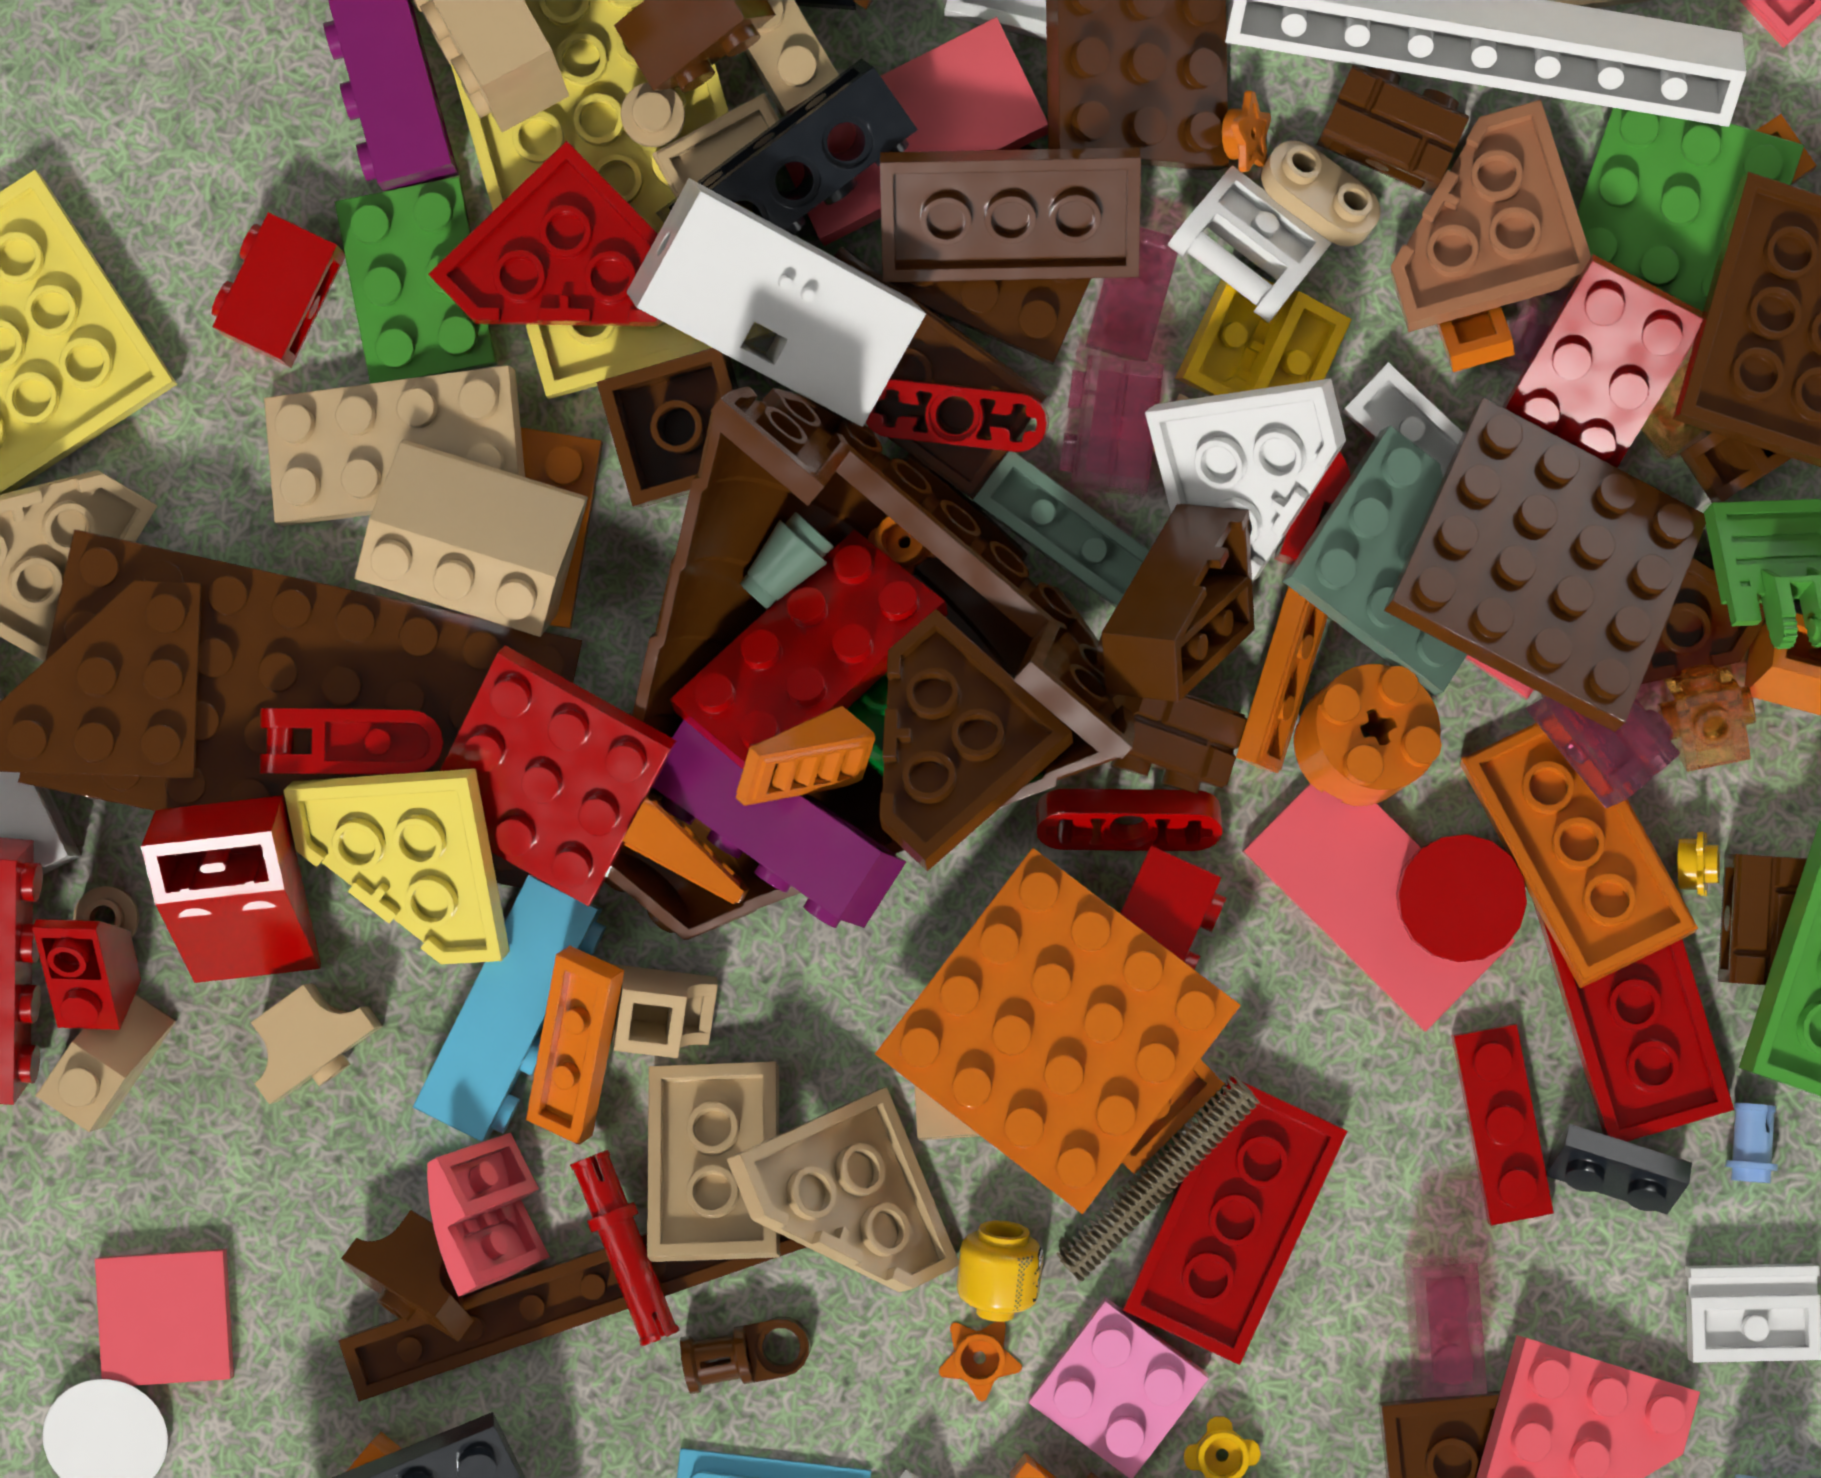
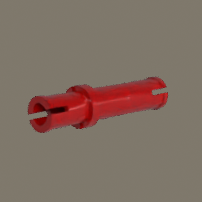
M607 1149L570 1164L592 1215V1218L587 1220L591 1233L596 1231L599 1233L639 1335L640 1345L651 1344L661 1340L663 1336L668 1337L680 1331L678 1325L674 1322L633 1216L639 1214L634 1202L628 1203L610 1159L609 1150Z

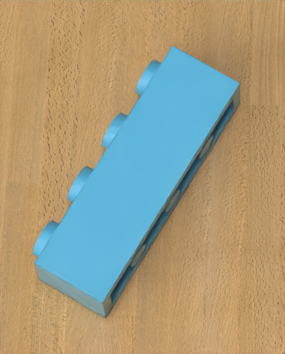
M528 875L505 921L510 952L502 961L484 963L413 1108L481 1142L490 1137L493 1129L502 1134L505 1132L520 1103V1099L511 1095V1092L521 1072L530 1076L535 1072L541 1039L539 1036L543 1029L556 954L568 946H572L593 956L606 929V926L596 922L602 911L601 908L593 904L588 907L537 877Z

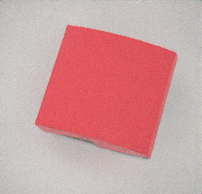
M511 1132L436 1157L427 1163V1185L433 1227L441 1256L458 1297L530 1269L550 1257L522 1202V1199L539 1190V1187Z

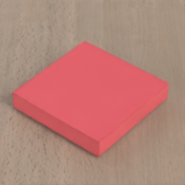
M227 1248L106 1256L95 1259L102 1379L117 1380L137 1386L227 1380L234 1377Z

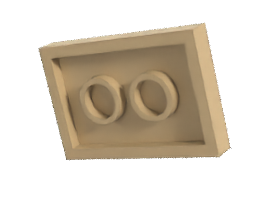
M776 1061L649 1066L647 1257L651 1262L780 1257V1234L751 1220L727 1162V1158L779 1135V1066Z

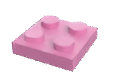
M1105 1296L1030 1396L1028 1403L1125 1476L1134 1478L1207 1382L1209 1376L1205 1370Z

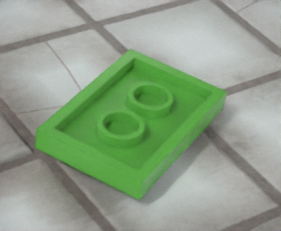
M454 177L334 201L370 384L469 371L498 365L490 324H475L428 275L471 233L461 179Z

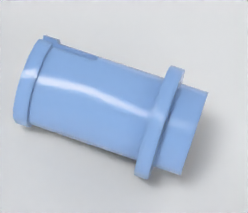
M1734 1103L1732 1160H1726L1725 1167L1732 1168L1731 1180L1771 1183V1171H1778V1164H1772L1774 1114L1776 1113L1777 1106Z

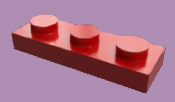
M1513 1023L1451 1035L1488 1224L1492 1226L1554 1214L1517 1024Z

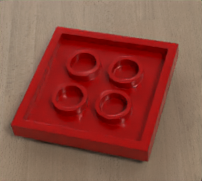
M505 645L497 653L440 771L476 769L491 852L589 907L597 897L624 844L622 840L644 799L649 796L677 741Z

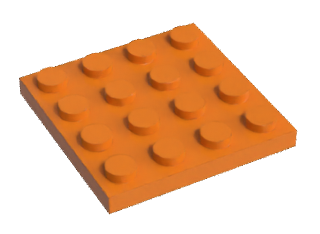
M1032 848L885 1039L875 1055L1083 1215L1241 1005L1056 864Z

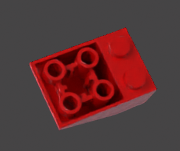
M283 795L155 810L141 849L155 905L194 983L320 969V956Z

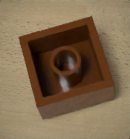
M714 348L596 382L633 507L643 508L689 494L692 479L699 473L709 420L712 414L710 410L728 392L739 389L730 357Z

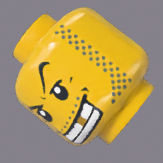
M994 1220L980 1224L977 1231L968 1234L964 1238L960 1247L956 1284L960 1298L968 1305L976 1308V1314L979 1317L996 1322L1012 1320L1016 1312H1022L1031 1308L1036 1303L1040 1293L1044 1257L1040 1244L1037 1240L1030 1237L1028 1228L1018 1223Z

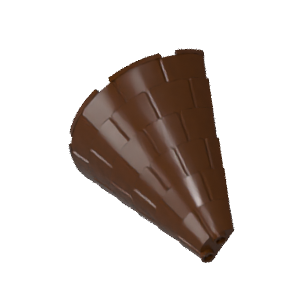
M742 387L732 390L720 398L710 410L712 414L709 420L699 473L692 479L676 553L670 565L656 632L649 637L634 709L629 713L630 715L667 736L673 737L684 719L674 711L670 699L767 610L739 582L748 574V569L780 519L785 523L797 512L834 546L830 550L832 551L853 530H856L868 540L870 532L878 528L880 523L889 516L936 556V558H927L915 568L913 576L945 601L948 611L946 618L1005 670L1016 683L1037 699L1072 731L1073 744L1003 806L1056 787L1060 779L1117 758L1123 759L1133 748L1135 737L1132 711L1123 705L1116 709L1112 699L1115 695L1106 694L1104 669L1100 668L1097 660L1098 639L1058 587H1052L1042 582L1036 586L1028 577L1029 571L1023 563L1028 555L1026 551L987 514L974 505L968 497L910 453L903 459L893 458L891 460L881 453L882 445L868 426L863 425L862 427L804 396L773 388L762 401H757L755 399L758 396L750 387ZM907 537L900 541L901 548H907L911 544L910 538ZM868 764L861 781L837 789L810 793L811 796L896 854L904 851L882 829L879 815L883 777ZM652 788L649 796H653L660 801L664 796L654 788ZM695 818L692 825L683 823L744 881L749 890L743 901L732 904L624 844L604 881L614 890L626 892L647 909L649 917L659 928L669 933H676L683 940L692 939L749 915L759 908L801 893L792 886L788 893H785L762 880L754 873L759 863L743 852L738 859L713 845L706 839L711 828Z

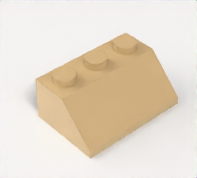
M403 439L399 444L370 515L354 579L541 637L557 615L588 497Z

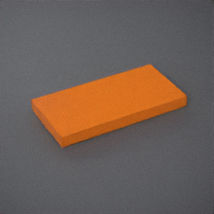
M1565 708L1461 759L1460 766L1506 852L1512 856L1524 877L1528 893L1580 988L1697 931L1698 927L1581 714L1570 708Z

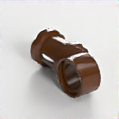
M777 1316L768 1321L734 1327L733 1333L730 1335L695 1341L692 1336L681 1337V1361L689 1393H701L704 1385L740 1379L743 1384H750L782 1378L796 1373L806 1363L811 1352V1338L807 1329L798 1320L791 1317ZM777 1328H785L792 1331L800 1343L798 1357L787 1364H778L771 1361L764 1350L766 1335ZM730 1357V1359L714 1361L709 1363L705 1362L709 1360Z

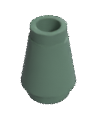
M795 512L785 523L781 519L778 521L748 569V574L739 584L768 609L776 600L781 599L797 585L826 565L827 561L824 557L834 546L801 515Z

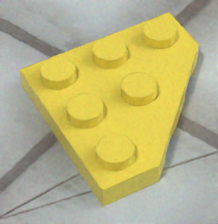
M476 769L302 780L291 782L283 790L296 851L317 867L323 863L351 885L348 892L390 924L394 919L424 942L421 949L438 963L457 964L502 961L510 952Z

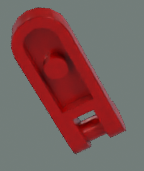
M260 708V728H267L266 754H260L261 774L390 775L425 772L435 765L441 756L443 748V738L439 726L434 719L424 712L386 709ZM293 729H312V754H293Z

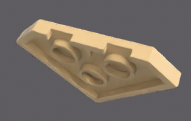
M99 470L1 494L0 637L45 662L74 529L136 542L157 505Z
M887 1087L868 1093L727 1158L751 1220L897 1292L914 1289L959 1265L956 1252Z

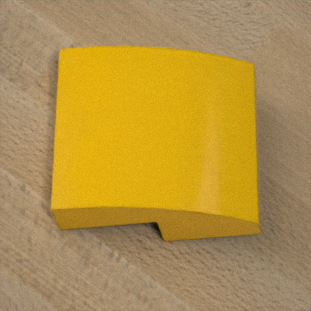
M1220 279L1175 379L1211 396L1324 380L1352 319L1300 291H1294L1274 318L1267 323L1254 312L1257 307L1224 280ZM1265 279V280H1266L1267 282H1269L1271 285H1274V283H1272V282H1270L1269 280Z

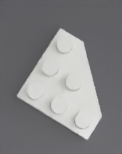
M1331 378L1154 404L1145 412L1171 513L1177 504L1249 510L1252 582L1259 577L1346 442Z

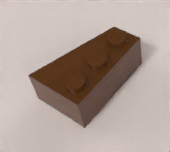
M1177 504L1104 627L1099 639L1097 660L1100 668L1104 669L1106 694L1179 702L1255 630L1249 510L1191 504Z

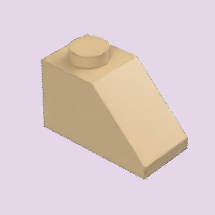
M135 994L120 1030L83 1029L71 1042L35 1096L88 1132L106 1127L177 1021Z

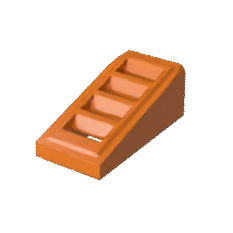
M841 706L749 748L737 788L736 799L744 806L837 789L861 781L875 742V734L869 727Z
M647 796L644 799L622 840L625 842L624 845L732 904L743 901L749 890L744 881L680 819L664 810L660 800L655 799L653 796Z

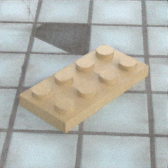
M509 365L264 398L274 523L281 526L371 515L399 444L403 439L525 477L516 370Z

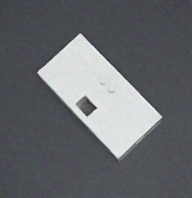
M690 178L687 180L627 290V294L636 308L862 427L926 315L909 297Z

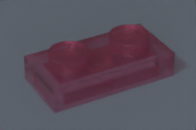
M1140 227L1139 277L1104 278L1085 347L1143 364L1147 363L1178 255L1177 252L1167 246L1173 236Z

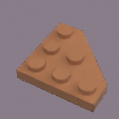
M1541 100L1478 118L1466 138V145L1451 170H1447L1422 212V219L1407 244H1403L1391 264V277L1408 332L1574 286L1590 260L1591 254Z

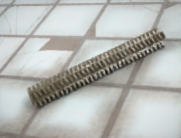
M1233 1075L1237 1081L1236 1084L1230 1080L1227 1081L1231 1086L1230 1090L1224 1085L1222 1086L1226 1093L1225 1095L1219 1091L1216 1092L1220 1098L1219 1101L1213 1096L1211 1097L1214 1103L1213 1107L1209 1103H1205L1209 1109L1208 1112L1202 1108L1199 1109L1203 1114L1202 1118L1196 1113L1194 1114L1198 1121L1197 1123H1194L1191 1119L1188 1120L1192 1126L1191 1129L1185 1124L1183 1125L1187 1132L1185 1135L1180 1130L1177 1131L1181 1137L1180 1140L1172 1136L1176 1144L1175 1146L1168 1141L1166 1142L1170 1149L1169 1152L1163 1147L1160 1148L1165 1155L1164 1157L1157 1152L1155 1153L1159 1160L1158 1163L1152 1158L1149 1159L1154 1166L1153 1168L1149 1167L1146 1163L1144 1164L1148 1171L1147 1174L1141 1169L1138 1170L1142 1179L1134 1175L1133 1178L1137 1184L1134 1185L1129 1180L1130 1191L1125 1186L1122 1187L1126 1194L1125 1196L1119 1191L1117 1192L1120 1198L1119 1202L1114 1197L1111 1198L1115 1205L1114 1207L1109 1203L1105 1204L1109 1209L1108 1213L1103 1208L1100 1209L1104 1216L1103 1218L1098 1214L1094 1215L1098 1220L1097 1224L1092 1219L1089 1220L1092 1229L1087 1225L1083 1226L1087 1231L1086 1235L1081 1230L1078 1231L1082 1238L1081 1240L1073 1236L1076 1242L1075 1246L1070 1241L1067 1242L1071 1249L1070 1252L1065 1247H1062L1065 1257L1059 1252L1056 1253L1061 1259L1060 1262L1072 1272L1077 1280L1084 1281V1277L1090 1275L1089 1271L1095 1270V1266L1101 1264L1100 1260L1106 1259V1255L1112 1252L1111 1249H1115L1117 1244L1123 1241L1122 1238H1126L1128 1233L1134 1230L1133 1227H1137L1140 1224L1138 1221H1143L1145 1219L1144 1216H1148L1151 1213L1149 1210H1154L1156 1208L1155 1205L1162 1202L1160 1199H1165L1167 1197L1166 1194L1173 1191L1172 1188L1178 1186L1177 1182H1182L1184 1180L1183 1177L1189 1175L1188 1171H1193L1195 1169L1194 1166L1201 1163L1199 1160L1205 1159V1154H1210L1212 1152L1211 1149L1217 1147L1216 1143L1222 1142V1138L1228 1136L1227 1132L1233 1131V1126L1239 1125V1121L1245 1119L1244 1115L1251 1113L1249 1109L1253 1110L1257 1107L1255 1104L1260 1102L1237 1076Z

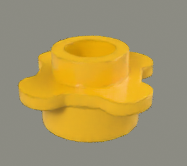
M1697 832V838H1679L1677 869L1680 890H1697L1698 895L1707 896L1708 883H1719V845H1707V833Z
M1215 1416L1209 1419L1206 1424L1207 1432L1197 1444L1188 1445L1183 1453L1184 1463L1187 1468L1192 1471H1201L1206 1478H1241L1246 1473L1248 1466H1254L1258 1463L1261 1455L1256 1441L1243 1439L1233 1430L1232 1422L1224 1416ZM1220 1449H1225L1228 1452V1457L1224 1461L1216 1458V1452Z

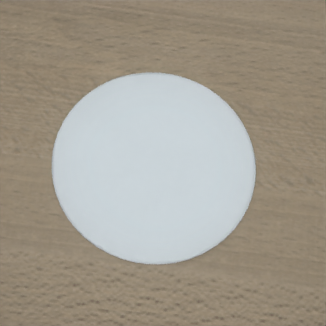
M96 1379L79 1383L66 1390L56 1399L45 1418L43 1445L50 1465L60 1478H154L161 1468L167 1453L168 1434L161 1412L146 1394L134 1386L121 1381Z

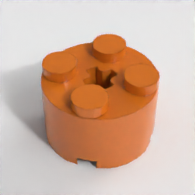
M1383 664L1356 666L1336 677L1312 696L1306 704L1294 734L1296 759L1306 779L1320 792L1326 791L1332 796L1343 800L1341 803L1352 806H1369L1380 803L1416 781L1439 756L1442 747L1439 715L1429 693L1418 682L1416 675L1406 667H1392ZM1361 730L1368 732L1371 737L1364 738Z

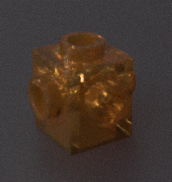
M1707 664L1689 667L1680 673V677L1664 680L1667 702L1657 704L1659 724L1664 740L1674 741L1675 751L1687 772L1751 759L1746 725L1756 722L1753 698L1748 686L1740 687L1727 667L1719 669L1718 666Z

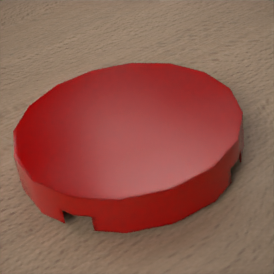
M1469 834L1440 837L1418 849L1402 869L1396 891L1400 919L1410 939L1431 956L1458 963L1483 960L1505 948L1520 929L1527 906L1524 877L1512 856L1494 842Z

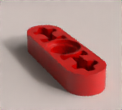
M889 379L877 401L888 399L890 390L893 389L899 391V402L921 405L922 398L920 392H930L932 397L928 402L925 412L928 432L917 430V425L921 419L918 416H901L897 418L895 426L887 425L886 414L876 412V404L865 421L873 432L883 437L1011 452H1023L1037 446L1045 438L1049 429V415L1046 407L1038 398L1030 394L903 379ZM952 396H958L967 400L974 412L972 425L961 434H953L946 431L938 420V410L941 403ZM983 399L995 400L996 403L991 414L1009 415L1014 413L1016 404L1025 405L1026 416L1036 419V429L1024 432L1022 441L1012 439L1013 432L1011 428L992 425L990 426L992 439L981 438L979 435L986 420V409Z
M1056 789L1044 794L1036 804L1037 837L1044 845L1058 850L1149 851L1150 846H1153L1162 851H1200L1214 846L1222 837L1221 804L1214 795L1199 790L1198 794L1186 790ZM1123 816H1138L1144 819L1140 823L1133 825H1123L1114 821L1116 818Z

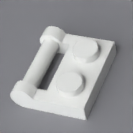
M1232 165L1184 221L1167 246L1182 257L1188 253L1255 304L1257 307L1254 312L1269 323L1320 260L1332 242L1325 239L1274 201L1263 188L1243 173H1240ZM1208 227L1273 277L1276 283L1271 285L1203 231Z

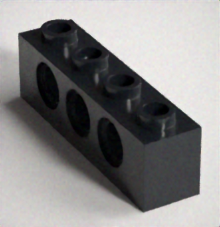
M861 58L697 183L734 203L737 201L751 202L754 214L794 235L806 223L803 217L806 213L822 201L826 205H831L841 200L857 185L854 177L874 162L877 166H880V152H904L909 145L906 138L918 129L876 69ZM840 123H853L856 136L852 146L841 153L829 152L827 139L830 131ZM801 162L804 166V178L801 184L791 191L777 190L775 178L778 170L786 163ZM678 197L656 212L663 223H665Z

